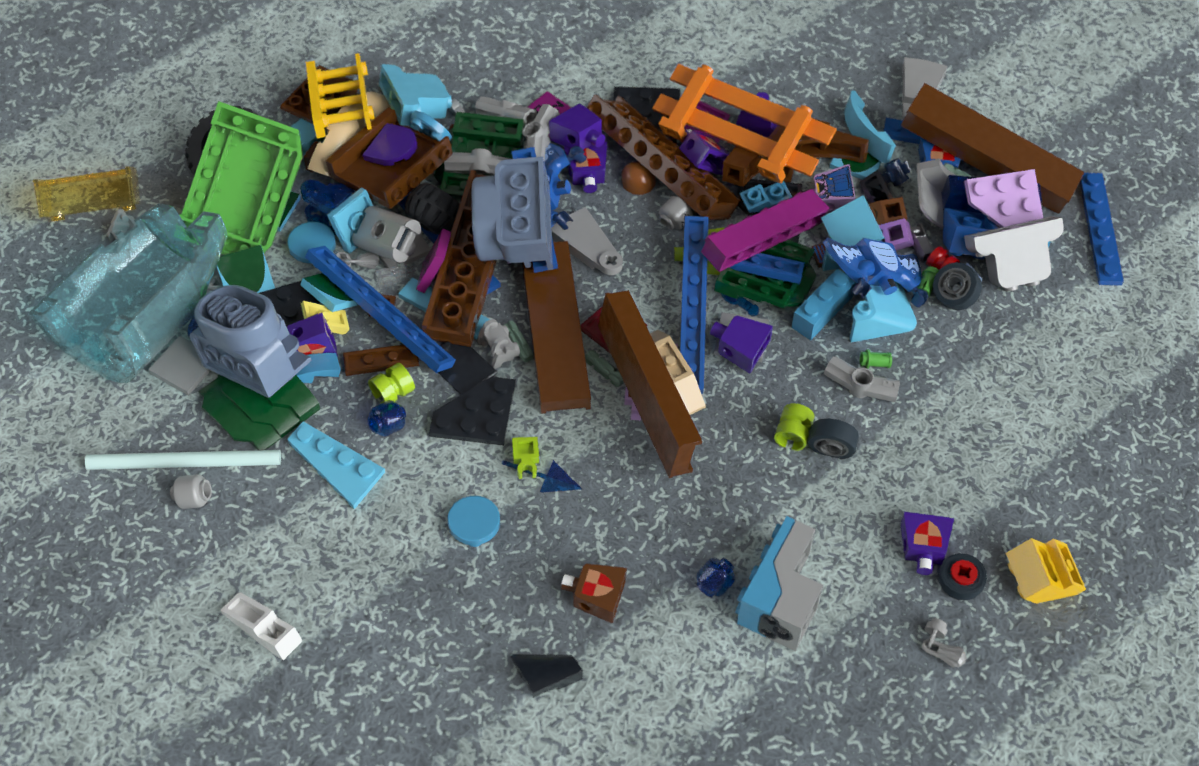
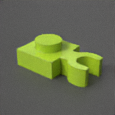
M538 437L512 438L513 464H519L517 467L518 478L522 479V472L525 470L531 471L532 478H536L537 466L535 463H539Z

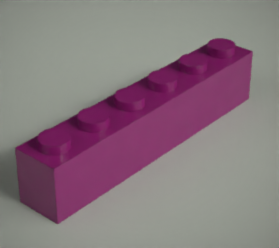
M812 189L804 193L799 192L793 198L782 200L771 208H764L754 216L749 215L739 223L729 224L725 229L717 233H710L705 239L701 252L717 271L721 272L823 222L821 217L827 214L829 207Z

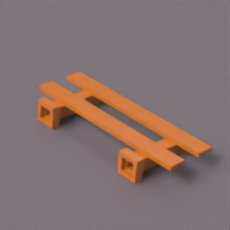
M681 64L677 65L670 80L686 87L681 98L678 101L660 94L652 108L653 111L669 117L663 116L659 122L663 134L683 142L687 135L684 127L689 125L767 158L768 160L761 158L757 167L761 176L782 184L786 177L783 170L784 166L811 177L819 163V159L795 150L797 143L803 135L828 146L837 131L836 128L811 117L813 110L808 106L801 105L800 108L797 107L796 111H793L712 77L714 70L703 64L696 71ZM704 94L782 126L785 130L779 141L776 142L699 110L696 106Z

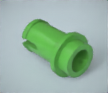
M931 266L923 270L921 283L917 287L918 289L925 290L928 297L933 289L935 275L939 271Z
M866 349L865 352L860 353V366H865L866 369H869V367L890 368L892 365L891 352H870L869 349Z

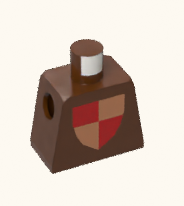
M584 564L580 577L564 575L561 590L574 593L573 607L613 623L626 582L627 568Z

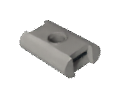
M376 206L366 208L364 211L366 215L357 233H353L352 236L354 245L396 262L406 261L409 257L407 253L416 234L420 235V223L417 220Z

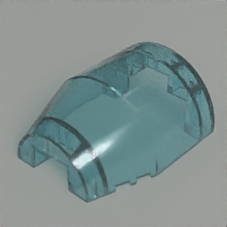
M158 203L134 220L136 223L135 227L125 234L121 230L115 235L118 239L106 247L102 244L97 246L29 312V315L57 346L80 364L114 382L128 383L132 381L194 317L197 303L206 295L227 239V230L220 214L203 211L187 228L174 206Z

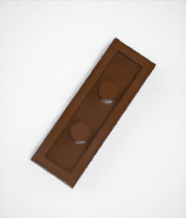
M404 344L343 353L346 376L386 371L387 368L396 363H401L405 368L420 366L418 356L414 355Z

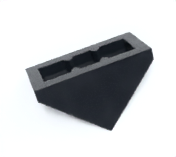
M876 170L859 182L869 203L897 198L879 170Z

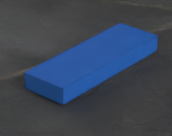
M758 253L730 268L800 284L804 263Z

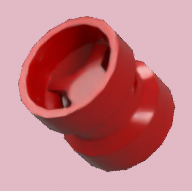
M939 246L930 254L926 265L940 270L947 264L960 263V260L955 256H949L947 250Z

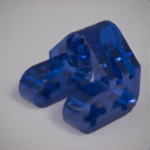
M306 180L302 183L300 190L303 200L309 203L305 208L307 221L323 223L330 227L334 235H336L332 225L330 226V220L327 215L356 191L340 183H329L326 186L317 180Z

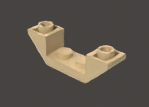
M660 330L650 333L689 414L691 415L706 408L694 373L670 335Z

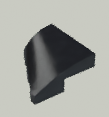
M514 654L511 656L520 677L525 681L533 698L556 687L559 690L583 679V670L572 655Z

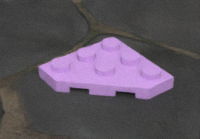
M1035 169L964 181L968 204L988 216L989 220L1000 228L1043 218Z

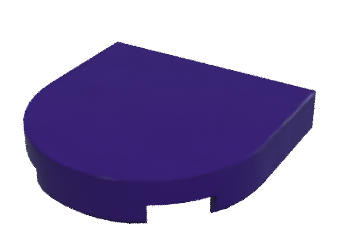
M387 123L363 153L365 161L386 166L395 165L394 162L402 159L406 161L417 149L416 137L409 128Z

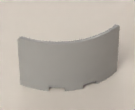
M940 159L917 163L919 206L923 214L932 223L943 229L944 208L982 213L968 204L964 181L957 179L955 174L950 172L941 163Z

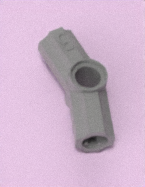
M483 96L477 100L475 105L476 114L524 119L525 125L534 121L537 115L536 110L522 107L520 104L506 100L498 101Z
M543 104L534 121L525 125L522 130V134L525 137V149L534 147L536 157L543 156L544 160L545 149L550 144L548 137L549 121L559 115L558 110L549 104Z
M474 149L472 153H453L444 161L445 171L449 173L470 174L471 170H475L476 174L495 176L497 164L509 158L494 156L486 149Z
M837 356L832 357L824 370L825 376L849 389V392L856 398L868 396L896 402L900 386L899 380L873 375L869 369L856 368Z

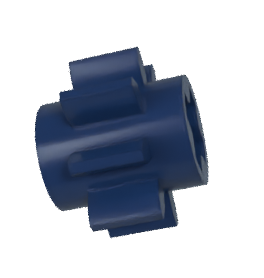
M896 158L884 165L885 171H883L882 175L887 183L892 181L894 186H898L909 179L907 174L910 173L911 168L907 160L901 163L900 159Z

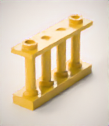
M359 53L355 54V66L321 71V69H316L315 60L306 62L312 120L317 138L326 137L325 127H329V124L365 118L367 130L372 129L371 119H375L373 106H368L364 76L368 75L366 61L361 62ZM358 74L359 80L323 85V80ZM360 89L361 92L359 95L329 100L322 98L326 94ZM356 104L363 105V109L331 115L323 113L327 112V109Z

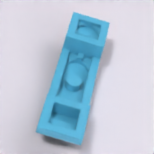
M851 91L844 112L847 127L852 135L868 139V153L886 164L890 161L896 145L886 131L877 132L863 113L865 103L856 91Z

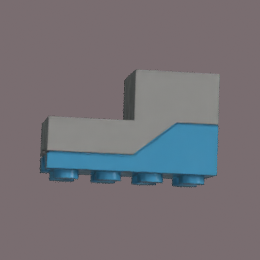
M786 516L782 525L779 523L776 525L771 538L773 540L771 545H765L760 557L762 559L760 565H755L752 569L748 588L745 586L742 588L737 599L739 604L735 613L738 614L737 624L796 651L818 609L824 585L800 574L810 554L816 529L797 520L795 522L794 519Z

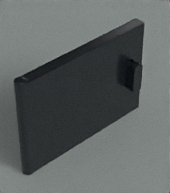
M450 342L440 344L456 360L452 368L438 373L460 395L498 374V371L472 347L451 344Z

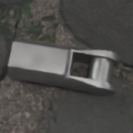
M919 223L916 227L910 226L914 241L913 248L920 262H925L933 252L923 225Z

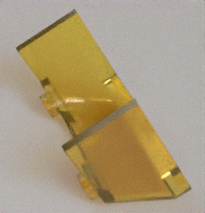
M131 166L121 170L49 180H33L39 217H50L51 222L65 220V215L104 209L121 207L124 211L136 210V205L140 204L137 168Z

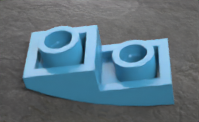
M784 181L782 184L777 182L764 189L759 184L740 193L749 213L760 212L764 208H771L777 205L782 200L792 198Z
M318 353L307 355L312 361L296 374L303 383H312L314 376L339 377L341 369L336 353Z

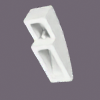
M241 592L237 593L220 610L229 620L282 660L302 642L295 627L277 618L274 611Z

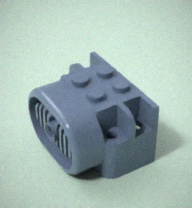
M543 156L503 160L495 167V176L474 178L472 182V230L476 255L480 261L505 259L509 263L524 262L525 268H530L532 261L546 260L548 270H553L550 184Z
M227 285L207 293L199 300L195 307L194 317L199 327L190 333V339L203 366L263 396L270 398L312 361L309 356L297 351L299 348L298 339L289 334L284 320L277 314L272 301L262 294L243 286Z

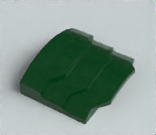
M456 112L454 127L449 130L452 136L450 140L452 152L472 153L474 149H486L494 156L513 159L512 151L523 148L524 135L522 130L525 126L524 119ZM443 162L436 169L434 177L441 184V190L450 196L462 197L469 174L446 172Z
M786 240L760 252L803 262L804 267L800 284L727 268L721 271L716 279L714 291L735 299L745 297L759 303L764 301L781 308L786 306L800 307L817 276L810 264L815 249Z
M218 374V378L198 391L204 397L202 410L215 420L234 441L250 442L257 450H267L320 410L318 400L297 375L292 377L270 398Z

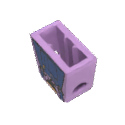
M849 164L814 176L815 189L812 190L829 207L827 214L855 200Z

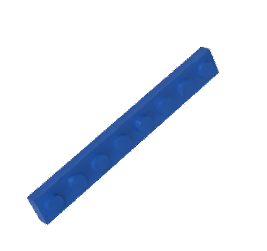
M685 216L680 353L694 373L700 392L703 394L707 258L701 251L708 236L709 217Z
M326 246L307 251L305 258L316 269H319L332 283L343 290L348 297L352 298L364 311L376 319L381 326L385 327L397 340L401 341L414 355L427 364L431 370L438 373L453 367L456 359Z

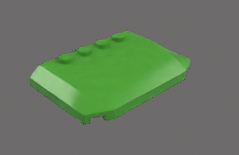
M218 101L203 153L172 237L223 255L261 245L263 253H265L273 245L303 158L300 132L293 127Z

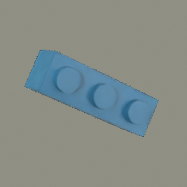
M836 269L794 312L791 328L812 340L853 297L852 289L856 282L841 270Z

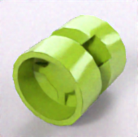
M396 363L387 368L385 375L379 373L368 380V386L376 399L381 396L383 397L384 401L380 404L384 408L396 402L398 395L404 397L415 390V384L411 375L401 363Z
M798 403L784 406L780 423L774 435L775 442L779 446L786 448L788 440L794 441L792 450H803L815 415L813 411Z

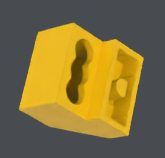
M1031 538L1006 552L1009 560L1008 568L1018 583L1017 590L1020 596L1027 601L1041 603L1075 596L1086 590L1066 543L1056 539L1043 543Z

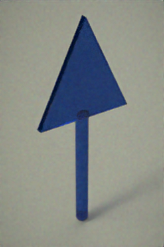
M505 460L501 462L503 465L514 469L518 467L517 464ZM554 460L547 475L537 472V477L545 479L540 490L542 493L582 490ZM529 470L523 471L532 475V472Z

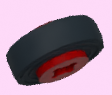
M957 553L950 555L943 561L938 572L939 584L942 590L957 600H970L977 597L983 591L987 582V571L984 565L976 557L969 554Z

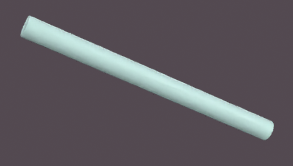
M281 450L86 454L85 456L86 470L281 465Z

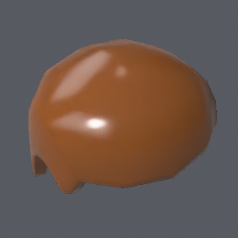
M639 161L628 163L622 170L621 180L626 191L634 195H644L651 192L655 187L656 176Z

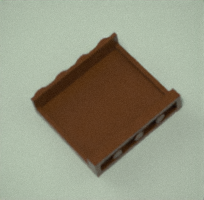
M388 107L371 121L372 129L367 130V126L364 127L325 162L330 178L355 191H358L360 188L366 189L370 199L391 209L426 177L433 173L453 152L448 136H445L439 142L409 126H402L412 130L417 140V149L408 160L402 159L394 162L395 165L392 166L365 161L363 153L387 123L402 126L397 120L395 110Z

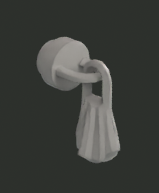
M345 252L334 253L349 267L351 263H355L358 266L374 269L379 263V257L372 252L360 255L355 259H351L350 255Z
M932 618L925 626V631L931 634V636L923 641V650L942 659L952 668L961 667L967 659L964 649L960 646H951L935 641L936 637L944 639L948 630L946 628L947 624L944 621ZM932 645L938 647L937 652L930 649Z

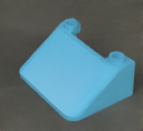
M825 249L822 264L823 271L841 268L827 249ZM895 282L897 290L889 295H885L880 286L870 285L872 289L865 296L866 301H860L853 308L852 317L854 321L849 338L851 342L909 332L916 327V317L900 284Z

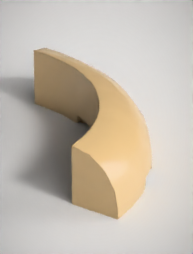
M366 92L368 106H373L375 118L388 107L391 108L386 97L381 93ZM363 105L344 106L338 113L363 109ZM365 118L329 124V127H327L328 134L323 143L319 142L317 144L308 169L330 177L325 160L366 127Z

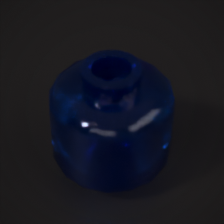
M387 400L371 408L367 418L368 426L373 433L387 437L403 429L406 411L402 405L395 401Z
M714 557L708 559L696 573L697 587L708 597L723 596L736 581L733 564L726 558L721 560Z

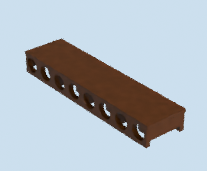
M926 83L923 84L900 125L989 176L1035 169L1041 205L1057 214L1061 212L1066 203H1069L1084 174V171Z
M597 94L593 95L587 109L601 119L602 130L701 217H709L708 220L731 218L732 213L741 201L736 195L708 171L697 168L680 150L679 146L621 96L612 101L603 100Z
M475 170L470 171L451 231L445 259L440 266L422 323L423 332L431 339L467 347L472 346L497 260L480 261L475 251L472 230V182L476 177H485V175L476 174Z
M568 241L553 242L558 265L557 269L534 273L532 262L530 268H525L524 262H522L541 414H546V411L578 408L591 409V394Z
M629 290L605 293L598 328L669 478L692 473L693 468L690 461L695 446L702 444L697 428Z

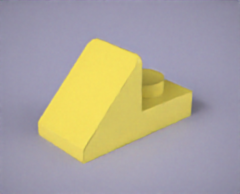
M307 301L301 303L304 319L323 313L333 333L343 335L350 330L345 310L331 312L324 305Z

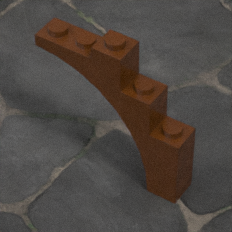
M815 119V120H817V121H820V122H822V123H825V124H827V125H830L829 122H825V121H822V120ZM778 125L768 138L778 142L785 128ZM836 131L827 146L802 135L795 150L812 157L840 158L864 163L867 159L869 140ZM735 146L723 162L722 181L744 187L751 178L760 173L757 165L761 158L768 159Z

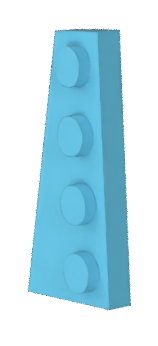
M304 421L287 439L288 443L313 466L317 473L353 509L358 506L385 473V468Z

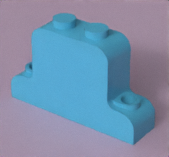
M382 64L379 86L391 109L395 110L400 125L411 126L410 116L415 110L421 111L432 118L441 119L446 117L447 108H451L452 98L438 76L405 73L398 66Z

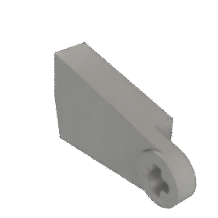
M904 58L902 67L903 120L924 83L939 90L946 74V65L928 60Z
M586 207L569 214L573 222L569 221L566 223L569 227L567 230H563L557 223L551 228L553 241H568L569 252L591 269L597 268L606 275H616L622 270V256L616 251Z

